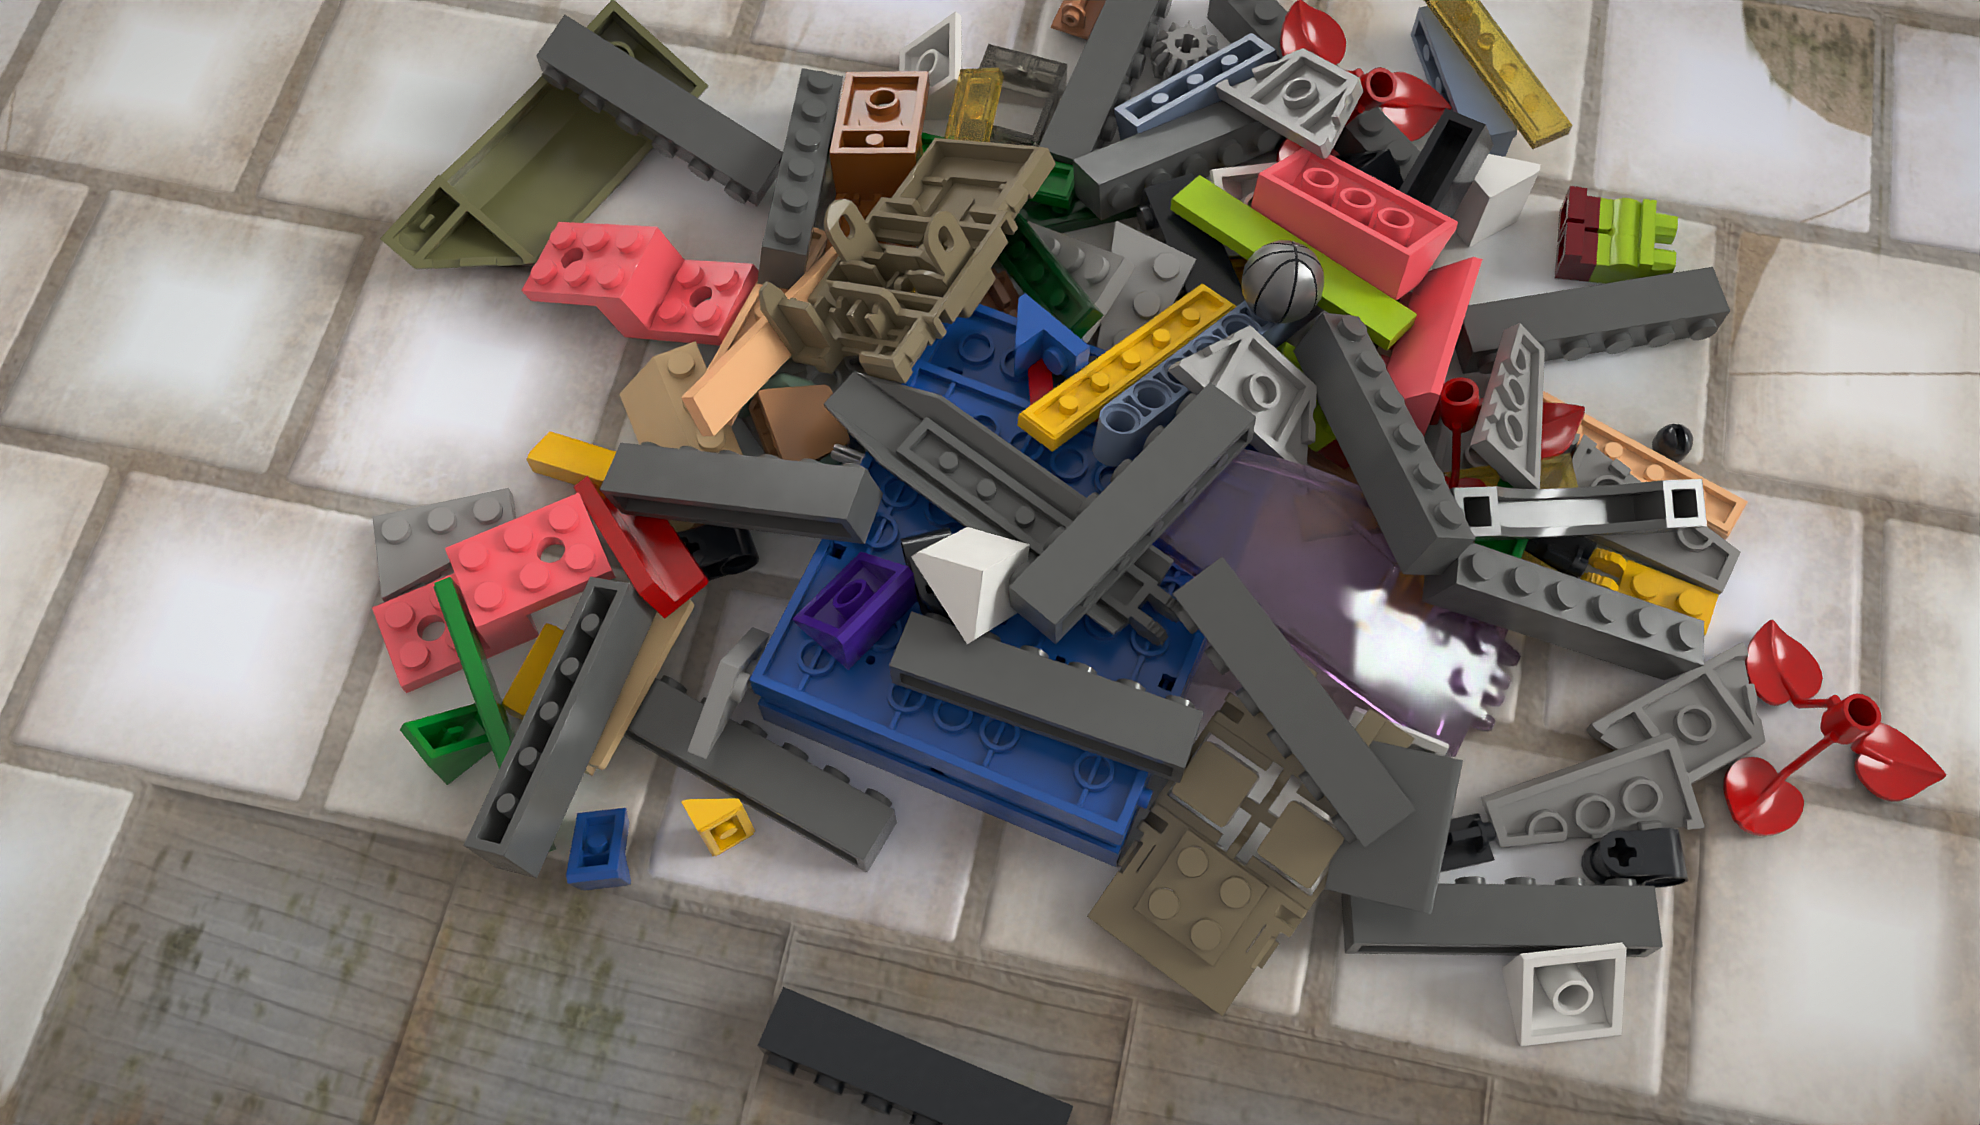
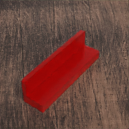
M588 476L573 487L576 493L580 494L587 511L637 593L664 619L708 584L709 580L669 520L622 514L600 491V487Z

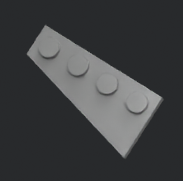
M1028 221L1027 223L1104 315L1081 338L1085 343H1088L1136 266L1121 255Z

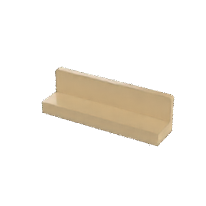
M690 599L665 619L658 612L656 613L584 773L593 776L596 769L604 770L607 767L694 608V603Z

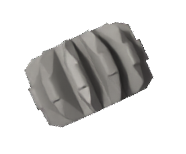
M1190 20L1185 27H1179L1173 22L1168 31L1160 30L1156 37V42L1151 48L1150 55L1154 78H1163V81L1219 51L1216 36L1207 35L1206 26L1198 29L1193 28Z

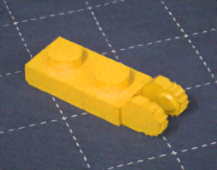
M1596 548L1593 551L1588 564L1619 579L1616 583L1613 579L1595 574L1594 572H1584L1580 579L1703 620L1704 636L1706 635L1719 594L1628 559L1626 561L1618 553L1610 552L1603 548Z

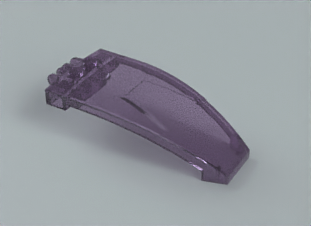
M1243 449L1152 544L1172 558L1175 564L1193 577L1223 556L1297 653L1389 720L1449 744L1446 757H1456L1470 726L1482 731H1492L1496 720L1481 708L1479 704L1482 702L1488 706H1501L1505 699L1504 693L1501 690H1508L1512 681L1511 677L1505 674L1495 663L1498 662V664H1503V666L1514 667L1517 666L1521 657L1520 653L1505 641L1508 629L1422 602L1424 575L1402 573L1359 485L1307 465Z

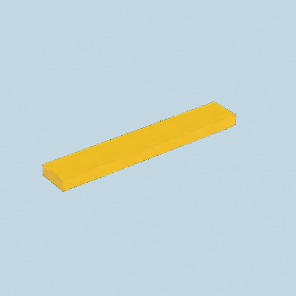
M1203 283L1019 413L1017 426L1053 452L1098 419L1101 409L1237 306Z

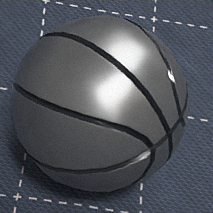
M1278 240L1262 246L1248 259L1244 266L1241 281L1242 294L1249 308L1258 317L1272 323L1287 324L1308 315L1321 300L1324 287V272L1318 258L1309 248L1294 241Z

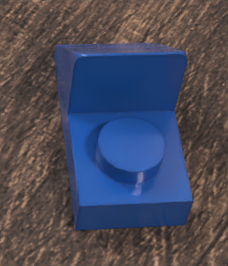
M1026 293L1018 298L1014 358L1015 377L1028 370L1029 367L1041 358L1053 374H1062L1067 379L1088 365L1090 346Z
M626 808L577 813L566 872L568 884L580 890L631 885L625 855L629 830V818Z

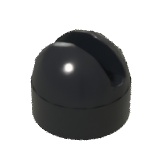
M1682 424L1666 425L1654 437L1652 449L1676 463L1680 462L1692 449L1693 435L1690 429ZM1676 438L1679 439V443H1680L1681 449H1676V446H1677V439H1676Z

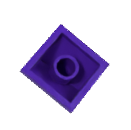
M860 552L792 620L849 670L917 602L914 573L906 565Z

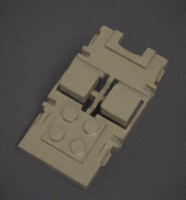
M935 138L893 197H881L865 220L852 201L846 199L834 200L825 212L824 230L839 256L810 294L808 302L797 301L796 298L788 299L781 289L767 281L759 290L760 310L791 353L793 361L815 366L819 372L832 374L844 356H859V362L868 375L906 384L913 373L912 367L928 345L932 346L936 338L942 339L947 331L942 323L953 324L957 317L969 318L996 280L991 267L1008 243L1004 234L1013 235L1018 229L1014 221L1015 217L1026 201L1034 197L1056 165L1049 149L1037 146ZM842 215L850 226V234L847 238L839 226V219ZM878 241L919 246V248L881 244ZM915 287L916 293H910L912 289Z
M1308 667V669L1316 678L1318 673L1310 667ZM1231 692L1225 697V703L1221 709L1216 710L1194 742L1181 782L1177 783L1168 780L1150 806V812L1146 818L1142 819L1136 827L1144 833L1143 836L1140 838V841L1134 840L1118 864L1122 868L1116 873L1087 915L1088 918L1221 1016L1225 1014L1256 967L1258 966L1262 969L1279 945V942L1276 940L1279 934L1282 932L1287 937H1291L1325 888L1328 875L1327 872L1310 896L1254 855H1252L1247 864L1236 857L1260 822L1270 828V831L1259 845L1257 853L1305 888H1311L1345 840L1334 824L1302 802L1295 800L1289 802L1279 817L1269 810L1290 777L1294 775L1300 780L1298 776L1305 769L1294 754L1285 759L1267 736V733L1274 727L1264 714L1260 712L1253 717L1241 700ZM1369 708L1355 728L1368 747L1372 741H1378L1409 748L1415 739L1371 708ZM1211 734L1266 772L1273 762L1284 768L1261 803L1248 797L1260 779L1259 772L1219 744L1207 741ZM1303 783L1296 791L1297 794L1330 817L1338 813L1326 796L1316 801ZM1172 792L1219 827L1227 826L1239 808H1242L1252 816L1227 850L1218 844L1223 833L1169 795Z

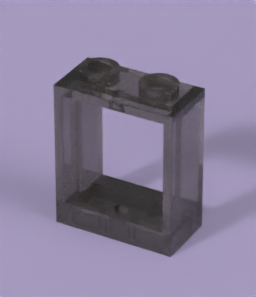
M988 44L957 121L958 140L1039 147L1066 89L1067 64ZM993 85L1046 99L1033 135L979 121Z

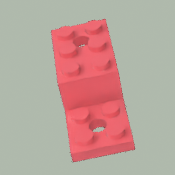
M558 222L556 228L550 234V238L538 261L531 269V274L521 291L531 301L597 306L617 330L627 338L683 343L696 341L697 344L720 346L755 286L759 271L754 264L684 260L660 229L655 226Z
M576 493L446 547V553L454 570L453 574L374 606L372 609L400 686L408 693L463 669L433 588L435 582L451 577L459 586L485 656L488 659L538 637L539 633L531 613L583 592L590 577L608 580L616 577L580 494ZM555 544L565 547L564 554L559 560L552 563L541 560L542 552L547 547ZM433 622L445 623L444 633L438 639L433 641L423 640V631L429 624Z

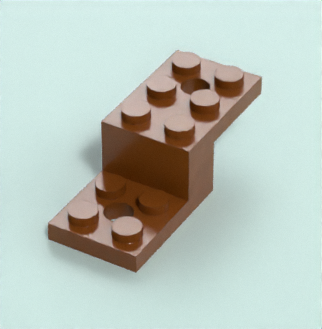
M928 71L846 72L829 156L836 190L835 200L846 199L852 201L857 206L864 220L881 197H893L923 155L921 138L930 88ZM842 215L839 219V226L847 238L850 234V226ZM828 238L825 253L832 247ZM878 241L881 244L916 248V246Z

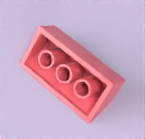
M1301 148L1258 174L1251 203L1252 209L1396 301L1420 284L1458 225V221L1332 155L1322 159L1305 148Z
M1471 257L1428 271L1420 284L1413 289V292L1409 291L1401 297L1399 303L1417 314L1414 325L1389 348L1393 350L1391 357L1381 355L1398 392L1403 396L1405 405L1423 436H1425L1438 402L1482 263V259L1477 257Z

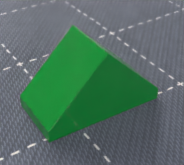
M475 703L403 723L400 731L425 763L447 785L492 751Z

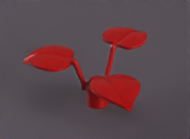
M1297 0L1293 3L1282 25L1280 38L1282 56L1304 48L1334 65L1339 64L1346 52V38L1339 24L1331 16L1309 6L1303 0ZM1382 67L1375 68L1364 74L1361 68H1357L1354 71L1346 70L1360 78L1363 93L1346 125L1364 111L1381 107V111L1413 142L1426 135L1439 121L1445 108L1452 109L1451 105L1433 87L1409 73H1392ZM1286 138L1279 147L1276 162L1283 160L1303 147ZM1332 149L1330 155L1336 157L1339 153Z
M1463 377L1450 379L1443 384L1429 425H1437L1441 418L1443 424L1452 431L1451 478L1444 475L1449 489L1487 487L1481 479L1460 478L1461 434L1470 431L1476 425L1484 399H1479L1477 384L1471 379ZM1543 403L1541 461L1556 458L1570 447L1584 418V406L1565 403Z
M1773 619L1766 622L1754 634L1747 647L1749 656L1745 659L1749 684L1755 685L1756 695L1771 706H1780L1791 700L1792 704L1798 709L1827 708V710L1823 713L1820 723V729L1824 738L1788 764L1779 773L1776 772L1769 762L1758 757H1744L1729 767L1723 782L1724 795L1734 822L1742 830L1756 836H1773L1795 825L1802 815L1804 798L1795 786L1785 780L1833 743L1851 744V750L1859 754L1854 764L1857 777L1871 793L1883 800L1902 801L1909 799L1946 777L1947 774L1919 745L1899 730L1881 723L1880 709L1870 697L1856 693L1842 701L1837 695H1833L1828 699H1811L1819 692L1822 685L1823 677L1820 666L1813 655L1801 643L1787 635Z

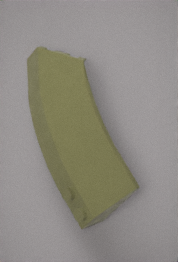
M611 0L586 27L697 98L709 86L615 0ZM541 76L464 154L429 184L380 240L414 269L535 265L558 222L583 223L654 148L651 145L652 140L639 132L636 136L629 134L616 124V118L603 109L600 113L589 109L578 99L579 94L568 87L560 90Z

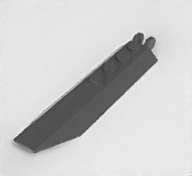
M854 371L824 403V407L880 466L965 528L969 527L1029 544L1028 561L1031 563L1044 551L1043 547L1046 540L1057 528L1063 526L1066 529L1078 517V509L1086 499V497L942 395ZM1151 545L1085 615L1112 635L1130 624L1136 633L1146 638L1152 644L1162 645L1169 637L1166 630L1158 622L1141 611V609L1149 601L1152 607L1167 619L1175 623L1181 622L1173 611L1181 604L1177 599H1174L1159 587L1174 560Z

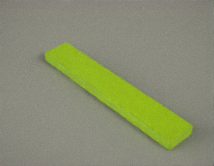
M1201 175L1172 198L1170 210L1247 260L1262 246L1278 240L1294 241L1309 248L1318 258L1324 272L1323 292L1317 306L1332 314L1358 316L1365 324L1372 342L1386 351L1414 325L1417 316L1415 312Z

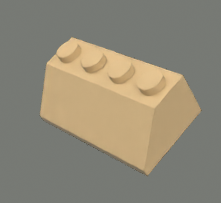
M696 341L653 356L620 392V397L638 443L641 445L642 442H652L661 447L678 449L681 446H690L700 451L719 453L721 450H730L743 455L730 425L725 424L715 436H702L681 398L707 370ZM669 520L676 532L705 525Z

